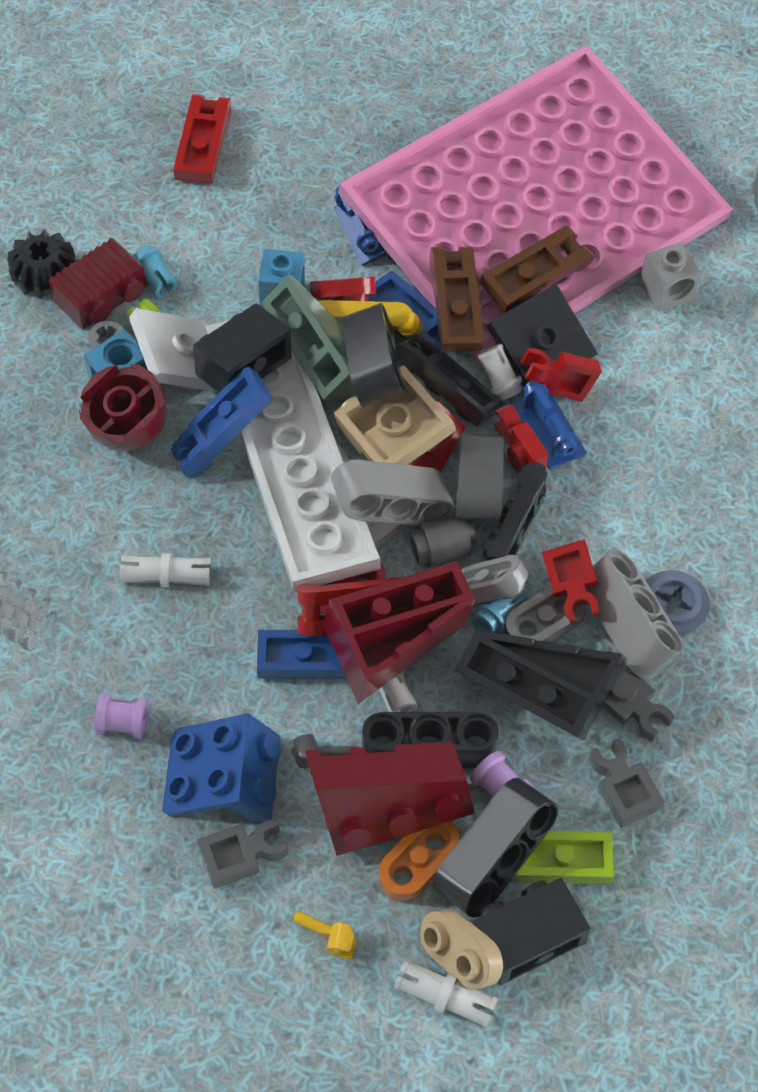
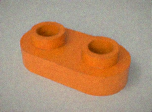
M450 821L405 835L388 852L379 866V884L382 891L389 898L402 902L413 900L433 882L439 866L460 841L459 831L455 824ZM432 838H437L443 842L444 847L434 851L429 849L426 843ZM400 871H405L411 875L412 879L407 884H399L395 881L394 875Z

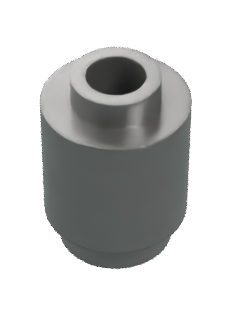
M456 514L419 524L417 530L410 531L408 533L410 548L417 565L428 564L429 567L470 556L472 553L471 546L477 544V537L472 522L469 519L464 521L463 518L455 517Z

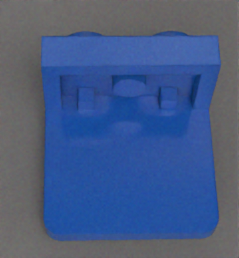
M249 713L178 728L174 731L171 739L162 806L163 812L175 818L229 807L252 823L261 824L267 820H272L273 802L276 798L277 763L281 752L280 735Z

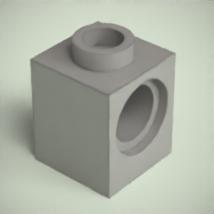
M678 242L645 254L639 283L659 312L693 300L701 271L683 243Z

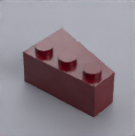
M457 561L330 599L323 626L358 704L466 625L475 602V597Z
M453 742L394 745L393 752L366 753L365 747H350L349 754L324 756L321 755L320 749L305 750L336 856L475 814L468 782Z

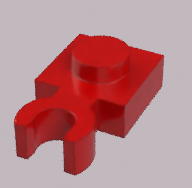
M509 404L496 410V415L500 421L494 423L498 434L504 436V440L509 444L507 455L514 469L520 471L524 464L529 462H539V464H543V467H546L548 459L547 450L529 424L521 422L516 409Z
M585 539L541 552L555 598L568 595L564 603V612L570 624H577L574 612L580 604L589 605L594 618L600 617V606L596 597L587 592L588 588L598 586L599 583Z

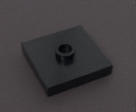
M557 284L550 286L486 325L497 345L502 344L515 375L520 376L522 379L521 385L523 388L531 382L525 377L530 366L521 363L528 348L541 350L555 361L561 352L589 359L598 355Z

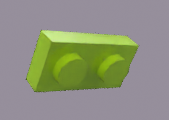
M549 831L515 875V883H535L540 880H546L547 883H551L562 877L565 884L612 885L614 880L612 832Z

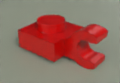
M528 348L521 360L523 365L530 366L525 374L526 379L537 383L543 382L548 389V394L580 402L584 401L602 373L599 361L561 352L555 361L541 350Z

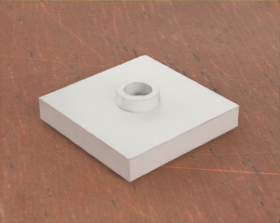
M136 308L129 319L147 369L152 372L158 383L217 392L195 375L193 344L207 334L205 321Z

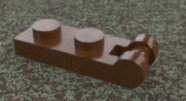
M565 226L483 273L480 284L503 313L571 273L582 271L591 264L595 256L586 246L581 247L576 241L577 234L570 226ZM559 251H564L567 256L563 257Z
M431 247L429 262L433 277L441 352L482 351L485 342L473 247H459L458 251H445L444 247ZM447 267H458L459 270L447 271Z

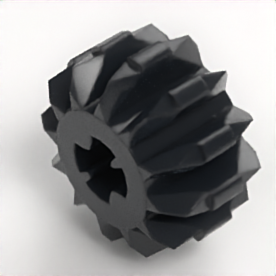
M44 228L40 235L34 236L28 231L26 240H14L13 250L8 252L7 262L11 281L14 282V285H19L24 295L34 290L38 298L41 299L44 290L50 289L48 281L50 277L55 276L57 272H62L64 267L68 268L70 263L76 262L74 248L70 242H65L61 233L50 236Z

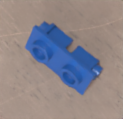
M338 186L334 197L337 205L333 208L361 265L365 266L387 251L374 237V232L365 226L359 216L338 193Z
M533 381L529 382L524 387V398L512 402L511 405L518 412L521 422L529 424L547 450L548 469L587 455V451L554 397L548 394L546 385Z

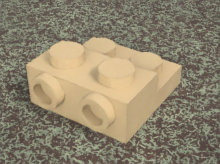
M404 365L400 367L404 394L366 407H362L357 396L346 400L340 409L334 412L339 430L363 459L366 457L369 461L407 465L456 431L454 422Z

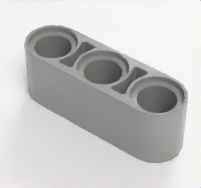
M350 460L337 466L331 474L332 484L344 514L349 519L418 526L422 523L454 515L456 511L455 504L441 473L434 468L367 460Z
M610 549L593 565L599 585L588 588L587 592L596 597L601 612L598 618L619 653L628 659L626 662L628 667L640 678L651 680L683 652L684 644L635 563L622 551Z

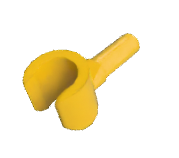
M301 911L295 913L293 922L323 937L329 938L326 947L328 954L352 959L357 939L353 929L348 924L336 922L331 925Z

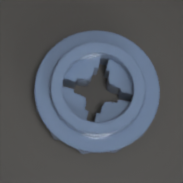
M666 570L653 574L646 580L665 613L667 611V603L662 599L670 601L673 596L676 597L677 593L681 592L679 599H681L680 607L683 609L676 608L673 613H666L679 635L689 631L694 633L706 621L710 609V600L705 587L695 577L681 571Z

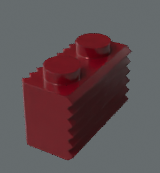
M109 238L101 246H96L94 251L90 250L88 255L84 254L81 259H77L75 263H70L68 268L64 267L62 272H57L55 276H51L48 280L53 302L82 330L92 323L97 324L105 321L113 309L125 301H135L142 294L144 288L147 287L144 266L114 238Z

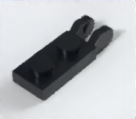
M416 334L410 336L405 342L396 344L400 367L404 365L410 373L414 372L424 381L426 387L431 392L444 398L464 420L472 422L478 427L496 414V410L502 407V400L449 355L441 352L429 340L426 341L425 337L417 336Z
M529 462L524 464L522 471L519 472L517 476V485L519 487L514 500L508 499L500 517L502 525L497 534L490 533L485 543L483 557L487 558V561L508 555H517L545 497L546 487L544 482H546L547 471L543 464Z

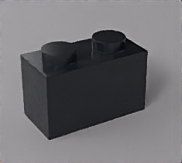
M255 303L243 312L234 315L228 322L210 334L204 335L193 344L195 375L219 393L245 367H250L263 379L292 359L291 328Z
M562 877L547 884L546 880L537 881L521 892L520 898L504 904L503 901L489 904L477 914L478 918L474 919V925L492 939L501 952L503 970L498 981L500 986L586 944L591 928Z

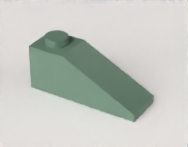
M287 275L261 303L269 313L291 328L292 351L323 400L346 401L356 396L349 372L342 325L294 276Z

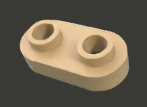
M447 908L433 911L424 917L421 924L420 938L425 951L447 972L457 977V980L468 989L477 990L492 986L499 981L503 970V960L498 946L492 939L455 909Z

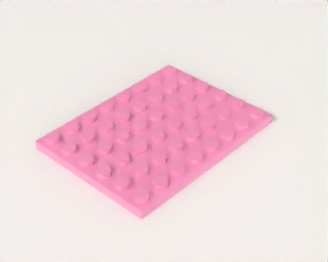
M587 45L341 182L338 192L359 216L365 226L374 232V237L424 298L435 308L433 277L429 262L430 248L444 247L445 251H458L459 247H473L485 343L482 351H469V353L483 370L484 367L477 355L497 345L486 325L505 314L480 284L483 273L557 230L570 226L577 234L576 241L580 246H586L595 256L591 264L582 271L573 272L554 283L558 285L575 314L641 273L645 254L678 242H682L685 246L727 220L733 211V208ZM559 251L563 257L567 256L564 251ZM447 267V271L459 270V268Z

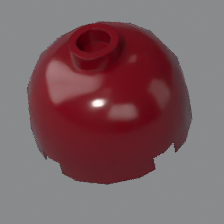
M130 364L132 368L124 367L118 369L117 365L106 367L89 380L80 396L83 401L81 411H79L81 421L96 441L111 450L133 451L144 448L157 438L163 430L168 409L162 387L151 371L137 364Z

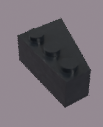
M476 629L454 671L584 741L628 659L621 653L604 652Z

